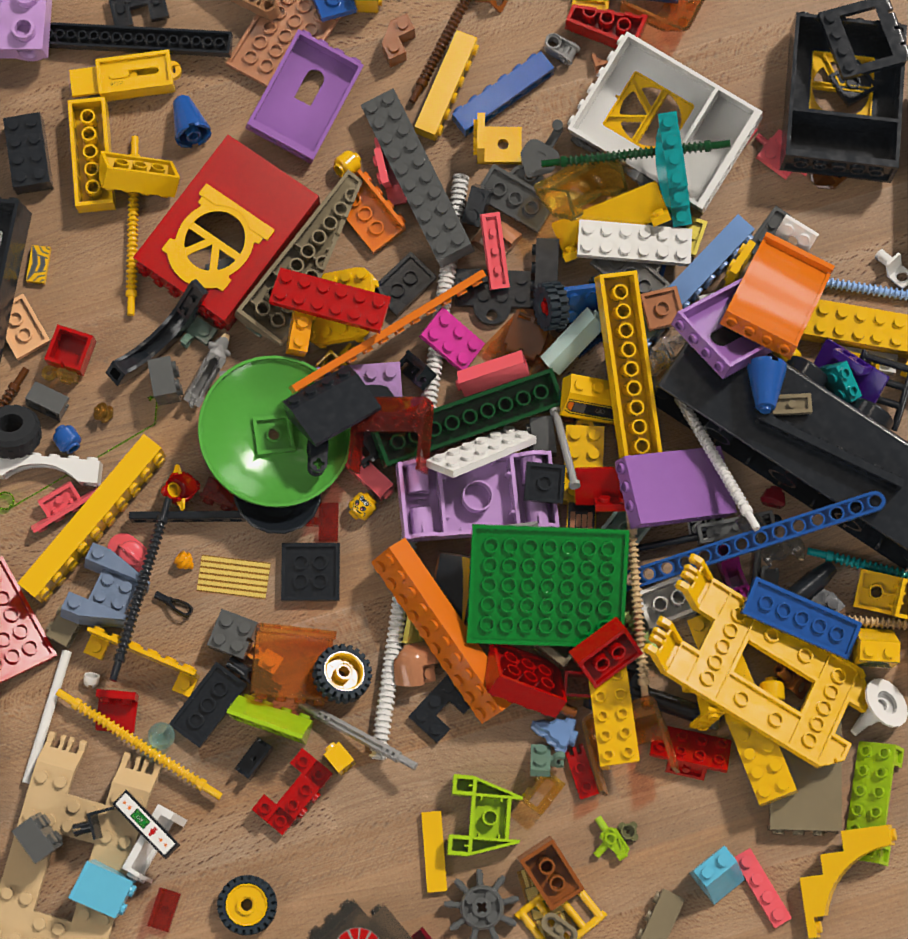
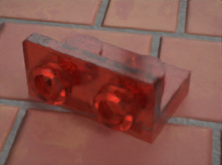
M209 476L203 492L199 494L200 498L203 499L202 502L213 506V504L219 505L223 511H237L234 494L225 489L215 478Z

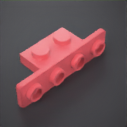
M375 137L376 148L374 149L375 155L372 158L375 167L378 166L379 173H376L378 182L384 186L387 198L394 206L405 204L408 201Z
M70 480L37 500L47 517L31 526L33 533L37 531L41 533L49 527L50 523L54 521L57 523L63 520L65 514L70 511L72 513L78 511L82 507L81 505L91 497L98 487L80 496Z

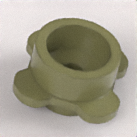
M636 822L619 823L618 829L625 841H636L638 839Z

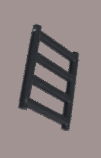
M862 349L859 358L865 362L870 361L907 372L905 383L889 379L885 385L902 391L899 402L879 396L876 402L896 409L893 418L894 424L891 430L897 431L908 399V365L870 354L868 350Z

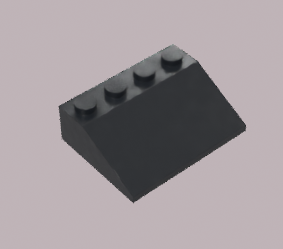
M348 364L282 401L288 419L315 447L382 409L360 376Z

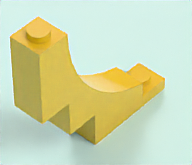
M892 825L841 831L844 851L820 854L823 875L800 878L809 939L820 937L822 924L821 921H818V917L828 916L833 893L848 869L865 855L875 850L895 845L894 841L897 840V833L895 828L892 829Z

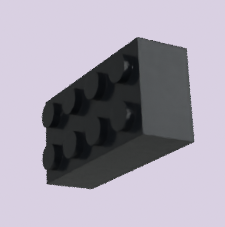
M36 112L3 118L12 186L16 194L21 195L54 189L44 119L41 113Z

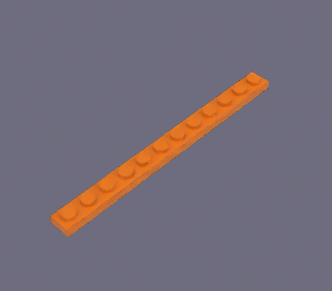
M484 270L478 271L381 330L380 334L373 335L289 387L292 394L297 391L300 392L308 387V384L314 381L316 383L324 378V375L329 371L333 373L341 368L340 365L344 362L350 364L357 359V354L362 352L365 355L373 350L372 345L378 342L381 345L389 340L388 335L394 333L396 336L404 331L403 326L410 323L412 326L421 320L419 317L424 313L426 316L437 311L435 307L439 304L443 307L450 303L452 296L457 295L459 297L468 292L466 288L470 285L474 288L483 282L482 278L487 276Z

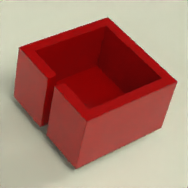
M57 324L44 360L50 366L62 370L66 368L68 372L84 376L97 341L93 335Z

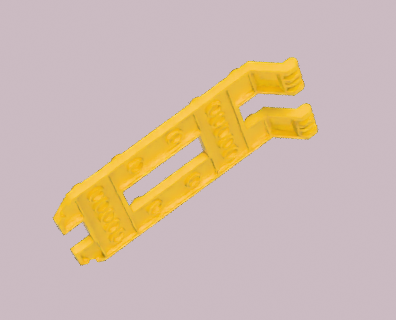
M690 554L688 561L695 565L697 569L690 564H686L680 576L688 581L689 584L683 580H677L675 588L683 592L692 610L712 621L698 650L683 641L672 621L659 616L656 623L664 628L666 632L658 627H654L651 631L652 634L648 637L649 641L656 644L658 649L652 644L646 643L642 650L651 656L661 674L812 766L820 768L844 761L852 743L835 734L847 705L862 714L868 708L865 699L867 683L864 670L849 660L741 614L740 612L746 597L716 580L704 559L696 554ZM747 643L812 682L800 712L734 672Z

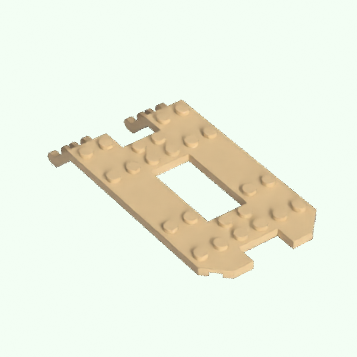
M50 731L46 743L36 760L17 826L31 816L41 812L42 815L45 814L49 818L50 826L54 831H58L61 835L93 843L94 846L90 860L95 859L126 875L128 871L122 869L135 846L140 833L116 808L97 814L102 838L93 840L91 832L76 837L73 832L81 828L72 830V825L88 821L87 813L114 807L112 804L125 790H128L147 810L150 796L160 776L163 764L159 765V761H156L151 775L146 773L150 765V759L145 758L142 769L139 771L142 756L138 755L134 768L130 769L127 767L132 755L125 752L112 781L106 804L69 794L75 773L85 755L88 741L81 740L77 753H73L71 751L75 744V737H70L67 748L64 750L67 735L63 734L60 738L59 747L55 748L52 746L56 740L57 733ZM14 835L0 883V939H109L115 918L78 902L72 921L35 911L51 854L35 864Z

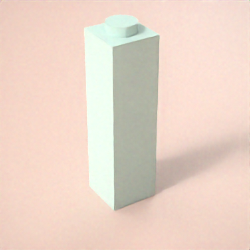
M587 307L540 356L545 364L558 375L601 332L599 312L597 310L593 312Z

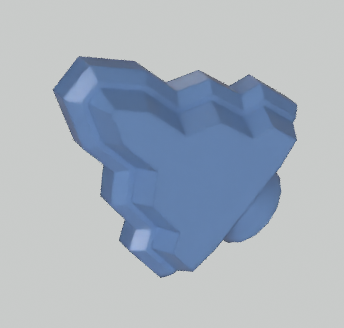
M572 718L564 720L555 719L551 722L535 720L530 727L538 736L545 738L547 744L554 747L555 752L561 751L565 753L569 746L574 747L579 732L575 731L577 720Z

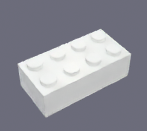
M680 575L640 591V594H643L641 596V599H643L641 605L644 606L642 607V611H644L642 616L645 617L643 621L649 632L654 627L660 628L656 623L659 616H663L673 623L697 613L691 609L683 592L675 588L677 580H683L689 584Z

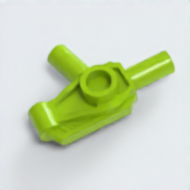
M601 815L594 819L602 831L599 836L602 844L593 854L600 858L610 848L616 854L619 861L628 857L630 848L617 828L608 827Z

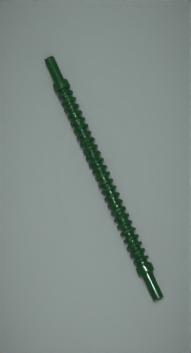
M705 140L704 143L699 141L698 144L696 142L693 144L688 142L687 145L685 143L682 145L684 154L686 152L691 154L692 151L694 153H697V151L702 153V150L711 152L712 149L731 147L730 140L714 142ZM651 146L650 149H647V147L642 149L640 147L639 150L634 148L633 151L631 149L628 151L624 149L623 152H620V150L615 152L613 150L612 153L607 151L606 154L604 152L601 154L597 152L596 155L593 153L588 155L586 153L585 156L582 154L580 156L575 155V157H572V155L569 157L560 156L558 159L541 160L542 168L554 166L564 168L568 167V165L572 167L573 164L578 166V164L583 165L586 163L588 165L590 162L592 164L594 162L599 164L600 161L603 163L608 161L610 163V160L615 162L617 159L619 161L621 159L626 161L627 158L629 160H632V158L637 160V157H640V159L646 157L647 159L648 156L653 158L655 148Z

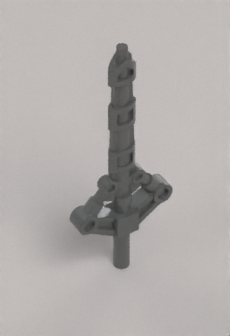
M571 138V141L574 142L573 144L581 147L583 150H587L594 155L597 152L601 154L599 150L590 147L579 138ZM610 160V163H608L632 178L640 186L653 181L649 177L642 175L639 171L629 169L617 161L613 162V160Z

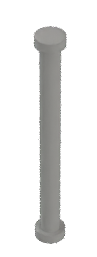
M553 407L550 409V415L553 416L570 481L568 485L572 490L578 489L581 484L577 480L560 416V407Z

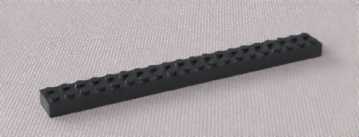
M51 22L49 48L135 53L169 49L170 54L212 57H231L233 43L232 31Z

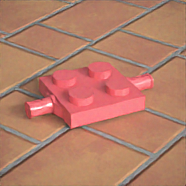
M779 129L769 139H766L759 133L755 140L761 143L763 148L756 158L786 180L793 172L779 170L782 131Z

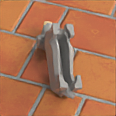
M224 333L214 342H208V349L210 350L188 386L183 398L189 402L191 408H194V405L200 408L205 399L204 396L207 389L226 362V357L231 355L227 349L230 340L228 333Z

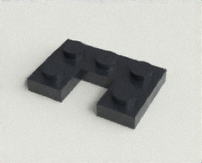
M109 0L114 24L117 26H134L130 10L148 6L152 22L170 18L166 0Z
M448 674L408 716L437 744L450 731V728L437 717L440 711L449 702L463 715L470 709V706L465 702L462 694L452 683Z

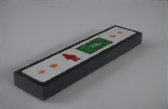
M125 790L112 804L164 859L167 860L180 846L179 842L128 790Z

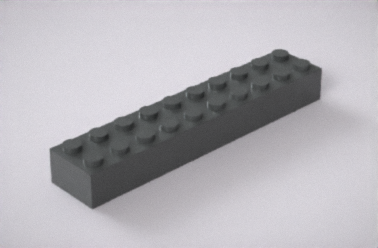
M394 88L361 104L362 110L440 267L443 268L474 252V248Z

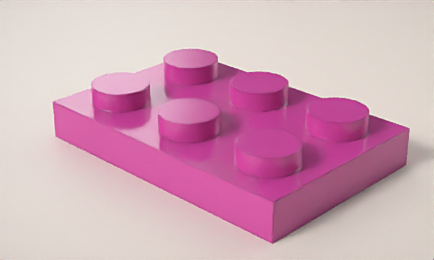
M443 307L439 309L419 335L423 341L458 371L466 369L485 345L482 340Z

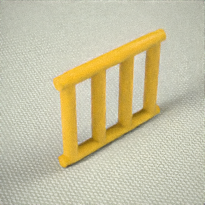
M585 890L580 892L578 896L594 915L586 924L568 901L561 905L579 928L577 930V939L583 937L607 917V913L603 910L600 911ZM540 893L520 908L514 916L518 920L521 919L536 939H546L527 915L535 907L539 909L543 916L551 913L542 902L544 899ZM548 920L550 925L553 927L555 925L554 920ZM564 932V938L570 939L571 936H569L567 932Z

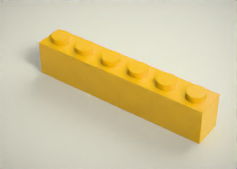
M458 30L456 31L414 126L416 134L436 141L437 136L442 135L444 130L443 122L449 119L451 114L450 106L452 103L455 104L458 98L457 90L459 87L462 88L465 82L464 74L466 71L469 72L471 68V58L473 55L476 56L478 52L477 37Z

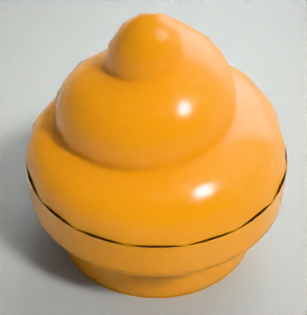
M183 550L174 559L178 569L187 570L194 567L193 558L189 552L186 553Z

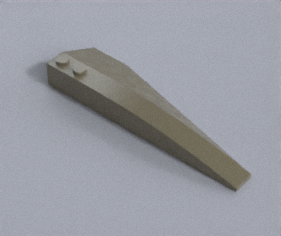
M350 170L346 171L234 314L236 319L280 346L288 339L293 310L269 304L280 267L319 278L322 277L363 180Z

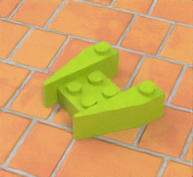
M453 774L451 796L471 797L468 836L448 835L446 856L469 857L519 844L520 840L509 839L511 802H521L523 797L476 776Z

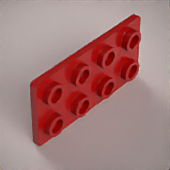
M615 467L575 468L577 480L581 484L578 489H575L576 505H595V512L626 511Z
M655 723L649 755L667 760L665 768L667 773L704 781L707 769L727 773L732 741Z

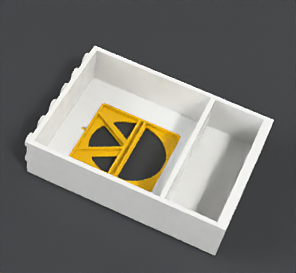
M626 32L625 35L619 37L616 43L618 47L615 52L611 51L608 55V63L605 68L601 67L596 83H592L587 90L588 96L578 104L577 114L570 117L567 123L569 126L568 130L574 137L579 138L589 146L605 154L607 151L612 153L613 150L615 152H618V150L623 152L624 149L626 151L629 149L633 151L634 148L639 150L640 147L642 149H645V147L650 149L651 146L639 144V141L669 94L676 101L681 112V125L679 129L682 145L683 143L687 145L688 142L691 144L694 142L698 144L699 141L704 143L705 140H710L711 142L730 140V148L712 149L711 152L702 150V153L700 151H697V153L692 151L691 154L689 152L684 154L690 206L704 214L762 120L763 111L633 34ZM643 88L661 90L652 107L642 91ZM632 92H635L647 115H621L620 108L625 98ZM622 122H642L633 138H630L625 133L621 125ZM655 155L653 158L648 156L647 159L646 157L642 159L637 157V160L635 158H632V160L627 158L626 161L624 159H621V161L616 160L627 168L635 169L642 175L657 181L659 186Z

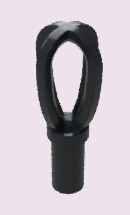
M159 591L154 595L155 599L170 606L171 609L185 618L190 617L193 613V607L185 601L168 597ZM172 603L188 607L189 612L183 613L174 607Z

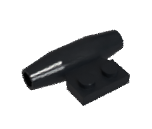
M825 561L808 571L787 589L838 613L845 607L844 603L833 592L824 589L837 573L836 567L830 561Z

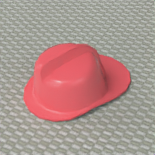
M127 533L113 536L107 548L115 552L136 571L140 572V570H143L142 565L145 564L143 560L146 559L145 555L148 554L146 552L147 548Z

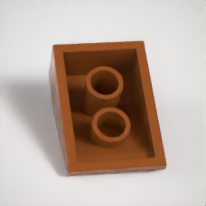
M548 836L517 856V859L551 911L585 890L551 836Z

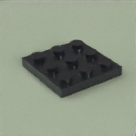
M282 543L281 601H340V543Z

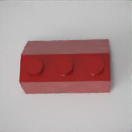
M617 617L569 651V654L595 689L643 654L627 628Z

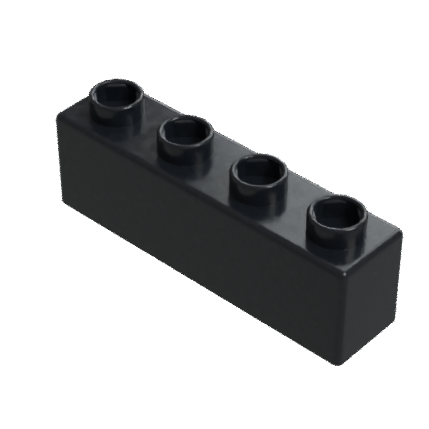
M725 326L711 333L712 341L720 346H725L742 337V335ZM686 341L656 385L654 391L656 407L691 429L688 421H686V417L683 416L684 413H681V409H679L674 399L676 398L688 408L690 407L694 410V413L697 415L696 417L699 418V421L702 423L701 425L704 426V430L715 446H721V450L777 487L782 488V490L812 510L872 491L882 493L886 498V505L883 510L838 524L837 526L902 569L908 570V441L890 430L894 424L892 417L883 408L869 400L857 398L852 404H849L825 388L828 383L826 374L807 359L793 355L790 360H787V371L780 395L811 393L813 412L812 414L775 416V418L780 421L787 420L793 424V427L799 430L801 428L811 432L812 436L816 438L822 437L835 447L841 446L851 455H860L870 464H879L884 468L883 470L889 473H898L905 480L903 487L899 491L755 423L760 412L755 408L747 366L722 379ZM772 353L765 355L772 356V360L778 361V357ZM879 496L872 497L870 500L871 506H879L881 498ZM859 502L851 505L853 513H858L862 509V505ZM836 508L832 511L834 519L842 517L841 509Z

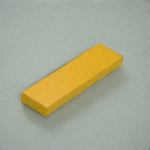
M441 811L421 812L427 893L447 891Z

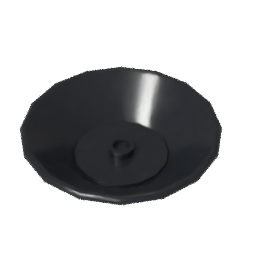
M321 494L305 503L289 507H264L244 501L235 495L234 502L239 514L252 527L270 534H287L301 529L314 518L321 503Z

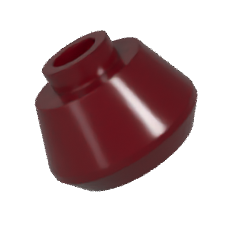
M777 486L767 488L760 497L761 503L767 507L782 509L786 505L785 493L782 492V488Z

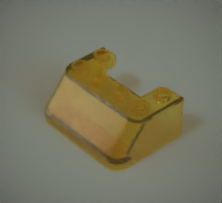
M610 160V163L608 161H605V163L600 161L599 164L597 162H594V164L590 162L588 165L586 163L583 165L578 164V166L573 164L572 167L569 165L536 183L534 190L553 217L576 221L583 215L582 206L595 202L600 196H610L613 198L621 195V193L628 190L622 163Z

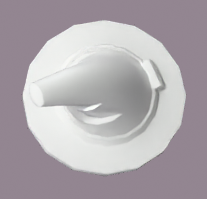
M882 678L873 679L869 682L865 689V699L868 708L866 712L861 713L850 731L854 736H857L869 725L871 726L877 722H881L883 725L891 728L900 727L905 723L908 716L907 705L897 687Z

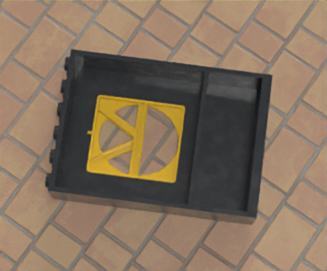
M796 12L789 37L779 170L891 183L899 168L905 64L869 74L879 88L868 95L866 105L857 114L822 110L814 98L813 90L836 92V88L832 87L833 84L830 82L814 81V78L821 68H824L828 76L834 73L830 63L835 61L817 14ZM841 18L854 56L861 64L893 56L880 20L869 21L863 18ZM899 23L900 27L896 29L901 28L907 41V25ZM835 76V78H836V80H837V82L839 83L840 86H846V87H847L846 81L844 82V84H841L840 81H839V79H838V77ZM859 86L858 88L870 89L871 87ZM842 88V89L845 90V91H853V92H860V93H863V92H864V91H862V90H854V89H845V88Z

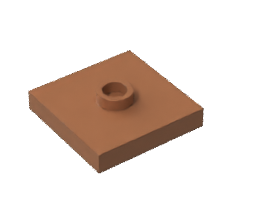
M677 286L640 294L648 332L673 327L671 323L678 311L683 309Z

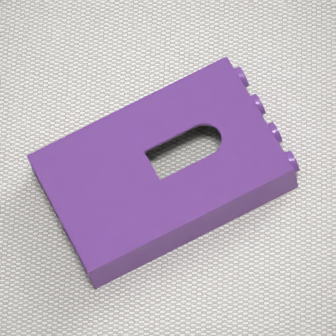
M298 29L245 129L312 164L364 65L361 64L359 59L355 57L350 58L345 55L341 49H334L328 46L329 44L326 41L312 37L310 32ZM311 70H318L323 74L324 82L311 106L294 97L306 74Z
M743 278L678 311L671 323L722 379L746 367L748 363H751V359L773 352L744 336L725 346L717 345L711 339V333L724 327L719 323Z

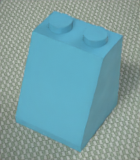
M725 846L719 848L689 872L714 905L745 880L737 860Z
M95 859L89 860L84 865L68 898L110 917L118 918L119 915L123 916L128 907L125 904L128 897L132 898L137 889V886H135L136 880Z

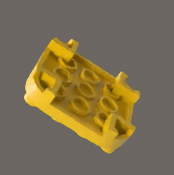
M362 267L324 273L321 277L371 292H375V288H379L378 280L375 279L372 273ZM313 316L309 341L319 348L327 349V345L353 340L358 343L365 341L364 337L370 331Z

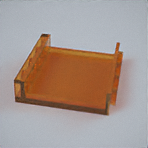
M268 623L257 624L250 695L255 696V699L267 700V697H272L277 702H286L287 699H291L296 704H306V701L313 702V705L325 706V703L330 701H328L327 696L325 698L321 696V691L318 692L316 690L317 685H314V678H312L313 666L322 652L333 646V640L336 639L337 631Z

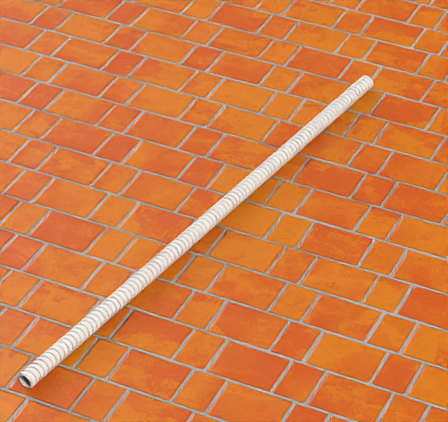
M457 173L453 175L454 180L451 186L453 191L450 193V201L461 222L466 206L464 203H466L469 176ZM458 260L439 270L441 274L438 276L437 296L454 286L453 281L455 280L454 275L457 268L455 264H457ZM450 303L443 306V308H445L449 313V309L451 308ZM441 304L435 307L437 311H435L433 317L439 311V309L442 308ZM432 347L428 348L429 353H427V357L429 358L426 360L428 363L426 365L437 376L421 394L423 398L421 399L422 404H420L421 410H419V414L437 408L435 405L437 404V393H439L438 388L440 387L438 382L441 381L439 376L442 374L440 371L442 370L441 365L444 358ZM430 453L414 459H429ZM409 542L413 550L417 549L415 545L417 542ZM392 597L394 602L391 603L393 609H390L392 615L389 616L391 621H389L390 627H388L389 633H387L388 639H386L388 643L385 645L387 650L384 651L386 657H383L385 663L382 664L384 669H382L383 675H381L382 681H380L381 687H379L381 692L378 693L380 699H377L379 705L376 706L378 711L375 713L377 717H375L376 723H374L375 729H373L374 735L372 736L385 744L389 741L388 735H390L389 729H391L390 723H392L390 718L393 716L391 711L394 710L392 705L395 704L393 699L396 697L394 695V692H396L395 686H397L394 682V658L397 659L400 650H402L401 644H403L402 638L405 630L403 627L406 625L404 621L407 619L405 611L397 603L395 597ZM370 748L372 754H369V757L372 759H387V757Z

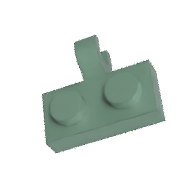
M197 316L185 331L186 334L181 338V345L187 349L192 341L196 339L205 346H208V342H211L218 330Z
M531 744L530 776L550 777V766L564 768L565 753L559 751L551 755L550 745Z

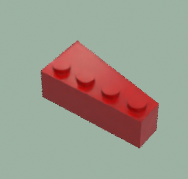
M573 4L566 18L565 29L616 49L619 37L625 35L626 32L633 34L639 39L641 38L647 24L648 15H633L631 12L620 13L610 9L599 10L596 7Z

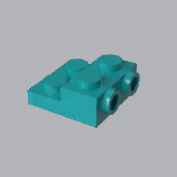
M847 361L820 367L828 379V383L825 386L827 390L847 403L853 402L862 396Z

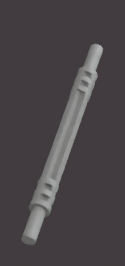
M300 701L298 707L314 715L313 717L320 722L340 731L396 763L400 762L413 770L417 768L418 763L402 755L401 751L381 742L321 708H315L304 701Z

